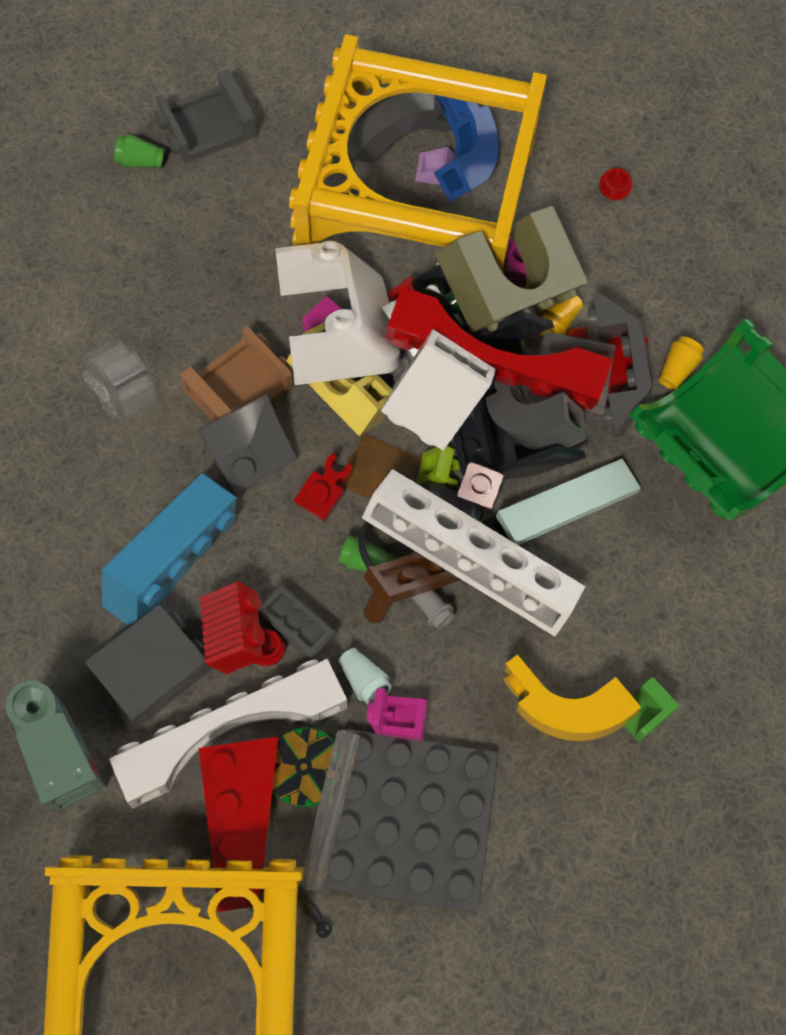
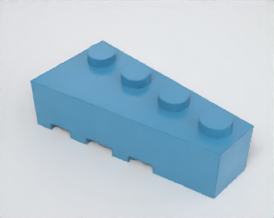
M201 473L102 569V607L131 627L158 606L197 559L208 551L219 533H225L233 525L236 519V514L234 513L237 498Z

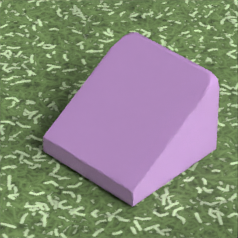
M449 147L420 153L415 181L440 185L434 172L453 160L455 154Z

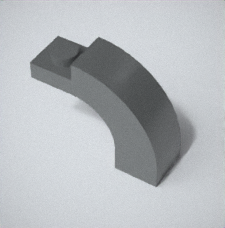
M397 94L380 100L360 115L351 129L347 150L352 160L373 163L378 161L393 142L407 133L420 129L450 132L452 129L443 113L444 109L434 94Z
M495 380L494 385L497 392L486 397L489 414L497 425L521 445L535 451H543L554 446L568 448L586 440L583 410L563 392L542 402L530 404L528 387L519 384L508 386Z

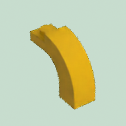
M518 654L505 663V674L507 676L504 678L506 685L516 697H519L521 694L525 697L518 702L517 712L533 727L550 736L569 741L598 739L625 726L638 715L641 706L616 677L590 696L568 699L557 696L546 689Z

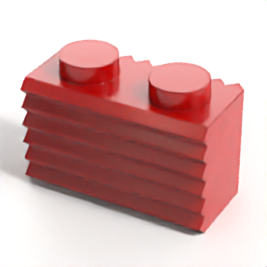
M237 580L201 596L199 600L201 601L200 607L202 609L200 613L203 616L201 618L203 622L201 626L204 636L202 640L205 643L203 647L205 649L204 655L206 658L204 661L206 665L224 674H231V672H237V669H243L244 666H250V664H256V661H262V645L265 643V634L259 625L258 611L261 609L262 603L258 593Z

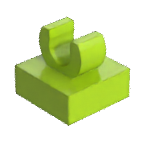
M446 446L444 450L435 447L423 452L416 484L422 487L427 482H434L447 488L457 486L458 481L449 477L450 471L460 469L459 462L453 459L455 449Z

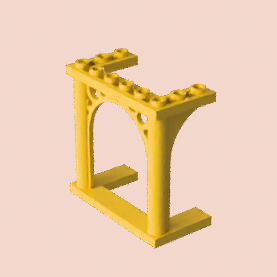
M345 34L341 48L336 47L333 54V75L328 74L325 80V101L319 102L315 116V122L318 123L316 130H310L308 135L307 159L302 158L298 169L299 186L298 188L293 187L291 190L289 208L294 209L291 217V228L295 229L292 246L320 243L325 238L338 233L372 232L446 247L456 239L482 231L494 259L503 273L527 163L529 164L536 137L547 75L533 72L531 83L400 57L358 48V37ZM380 84H390L385 88L380 87ZM370 88L372 89V93L370 95L362 96ZM403 93H428L522 112L523 118L497 223L395 202L384 198L368 188L353 170L347 150L351 129L360 115L380 100ZM337 130H344L345 132L338 134ZM333 156L340 158L339 163L331 164ZM335 173H342L347 176L346 181L336 187H329L323 183L328 176ZM351 189L358 190L359 195L356 196L349 191Z

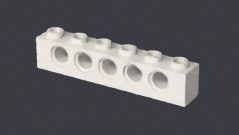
M393 469L373 493L362 516V519L553 636L557 635L569 618L585 588L584 585Z

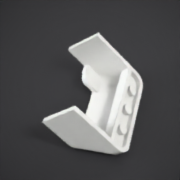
M335 241L275 248L281 296L348 288L352 309H341L328 315L325 320L326 332L289 337L295 385L386 374L397 369L400 364V349L393 345L390 339L385 338L389 318L382 309V306L388 304L389 301L383 277L345 246Z

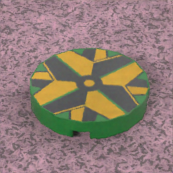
M298 728L282 735L277 743L272 791L283 802L296 807L312 808L329 801L340 789L343 781L345 759L339 745L326 733L313 728Z

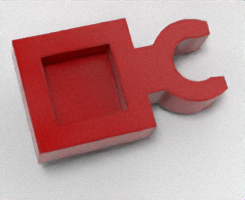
M334 453L329 455L325 461V473L323 476L313 471L293 500L296 505L326 522L345 494L344 489L338 486L339 483L347 481L352 476L354 470L352 464L348 463L343 471H334L333 466L338 460L337 455Z

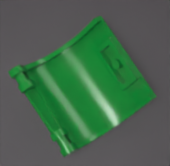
M749 318L745 319L735 328L724 346L689 380L656 402L638 405L629 415L636 422V430L644 438L652 439L658 445L662 458L669 464L676 465L686 475L684 477L686 483L693 490L702 492L711 501L709 506L713 512L722 519L727 518L729 522L748 514L786 485V368L769 352L774 343L767 336L761 337L755 331L756 325ZM744 341L751 347L748 353L740 346Z

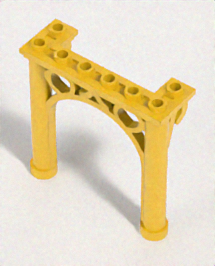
M67 855V857H60L58 864L45 867V876H50L49 885H53L43 1035H82L85 989L88 977L99 957L111 944L124 935L140 928L159 924H184L198 927L217 935L230 944L246 962L255 983L257 998L256 1035H293L297 888L305 876V867H296L295 859H272V861H269V866H264L262 869H252V861L229 860L227 861V868H210V860H185V867H168V859H143V866L141 867L126 866L125 858H101V863H92L91 855ZM89 885L99 886L89 895ZM129 886L167 887L162 900L156 905L146 907L147 915L138 917L142 909L141 899L137 892ZM184 887L222 888V890L214 894L209 902L207 910L209 917L200 915L203 907L195 906L188 900ZM252 889H264L263 901ZM119 894L127 898L130 903L129 917L116 928L102 921L96 914V904L102 895ZM229 896L245 897L251 902L254 909L251 921L235 930L227 926L218 916L217 909L220 901ZM174 902L180 910L164 912L165 910L169 909ZM87 921L89 926L102 934L103 937L83 959L85 922ZM260 921L263 922L261 963L249 944L242 938L253 931Z

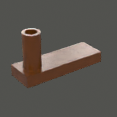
M418 552L369 567L364 578L372 588L373 593L363 610V614L368 621L380 623L384 620L393 603L461 581L462 579Z

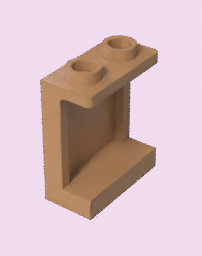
M248 326L241 330L242 339L198 373L190 366L179 374L183 390L212 421L263 395H267L271 404H273L293 388L292 367L286 362L284 357L280 356L278 358L271 351L270 344L261 333L255 334Z

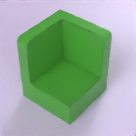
M652 677L633 696L641 706L638 715L624 727L640 743L673 715L680 705Z

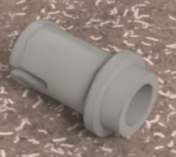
M435 590L410 597L428 617V625L431 627L435 626L437 630L446 627L455 618L452 612L453 606L445 604Z

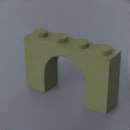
M553 206L530 213L512 226L511 236L526 269L527 281L525 289L511 283L501 272L482 231L456 239L435 253L471 333L486 327L492 332L497 329L498 322L523 311L532 314L530 310L534 308L536 314L555 305L554 299H557L558 303L561 304L578 295L576 289L588 283Z

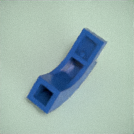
M436 95L444 109L443 113L453 131L456 143L453 160L434 172L449 202L485 182L492 174L498 158V135L488 105L479 108L477 103Z

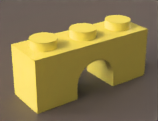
M325 322L304 332L302 335L326 332ZM290 354L286 362L292 367V358ZM378 375L366 376L357 382L347 378L308 383L358 436L377 426L386 416L381 410L392 389Z

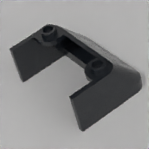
M523 311L498 322L497 329L492 332L486 327L470 335L478 341L498 350L518 355H527L524 340L552 329L554 325L552 320ZM493 376L490 387L453 437L463 477L468 464L472 461L502 472L504 474L503 480L539 475L586 458L585 451L559 446L543 451L529 449L521 445L497 425L489 414L486 405V397L497 392L494 385L496 376Z

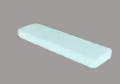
M622 458L498 511L496 518L508 539L520 545L637 494L641 488Z

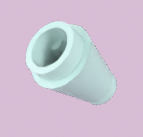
M356 648L347 650L339 658L338 663L342 667L359 701H365L368 705L369 700H375L377 688L385 689L387 694L390 692L392 686L388 682L389 676Z

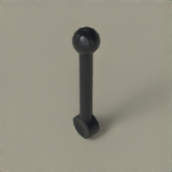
M299 885L297 896L316 924V934L321 938L328 937L332 932L331 925L322 920L305 891Z

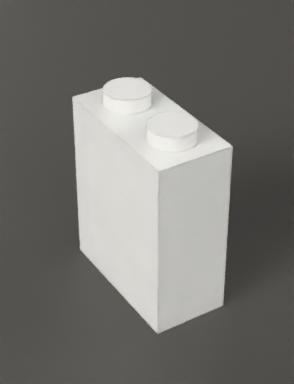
M432 329L387 396L381 412L387 415L388 419L394 424L405 426L416 433L424 443L432 446L435 445L444 450L490 387L496 369Z

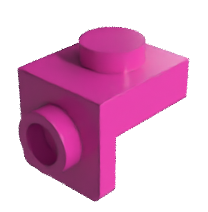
M377 688L375 700H369L367 722L371 723L375 734L423 741L428 710L427 700L388 696L385 689Z

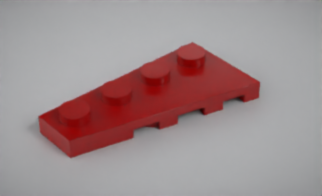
M278 737L198 748L213 868H227V861L229 860L252 861V869H262L264 867ZM215 888L216 893L222 890V888ZM252 889L259 897L261 896V889ZM229 896L220 901L218 912L253 907V905L245 897Z

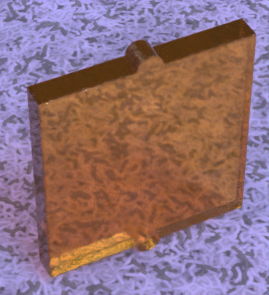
M363 435L353 456L347 458V462L352 464L354 468L353 474L347 481L340 482L338 486L371 500L373 493L392 469L411 480L420 459Z

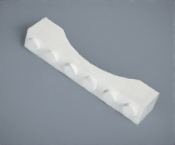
M316 659L308 661L299 666L297 673L284 679L282 676L273 677L265 681L261 685L262 689L249 695L247 692L238 693L227 699V705L214 711L211 708L203 709L190 717V722L177 728L175 725L163 727L153 734L154 738L142 744L132 742L117 750L118 755L109 758L127 803L133 809L169 792L178 774L198 752V748L204 747L211 740L231 729L248 723L266 720H293L313 725L347 709V698L328 659L318 662Z

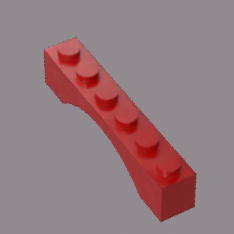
M403 286L400 289L389 319L385 337L390 339L393 345L401 349L411 350L413 347L419 350L432 329L495 368L494 376H496L498 382L508 386L519 384L531 388L533 394L543 398H550L563 392L582 410L587 408L593 410L600 400L613 360L579 347L561 353L541 356L518 355L498 350L478 341L461 329L446 313L437 298Z

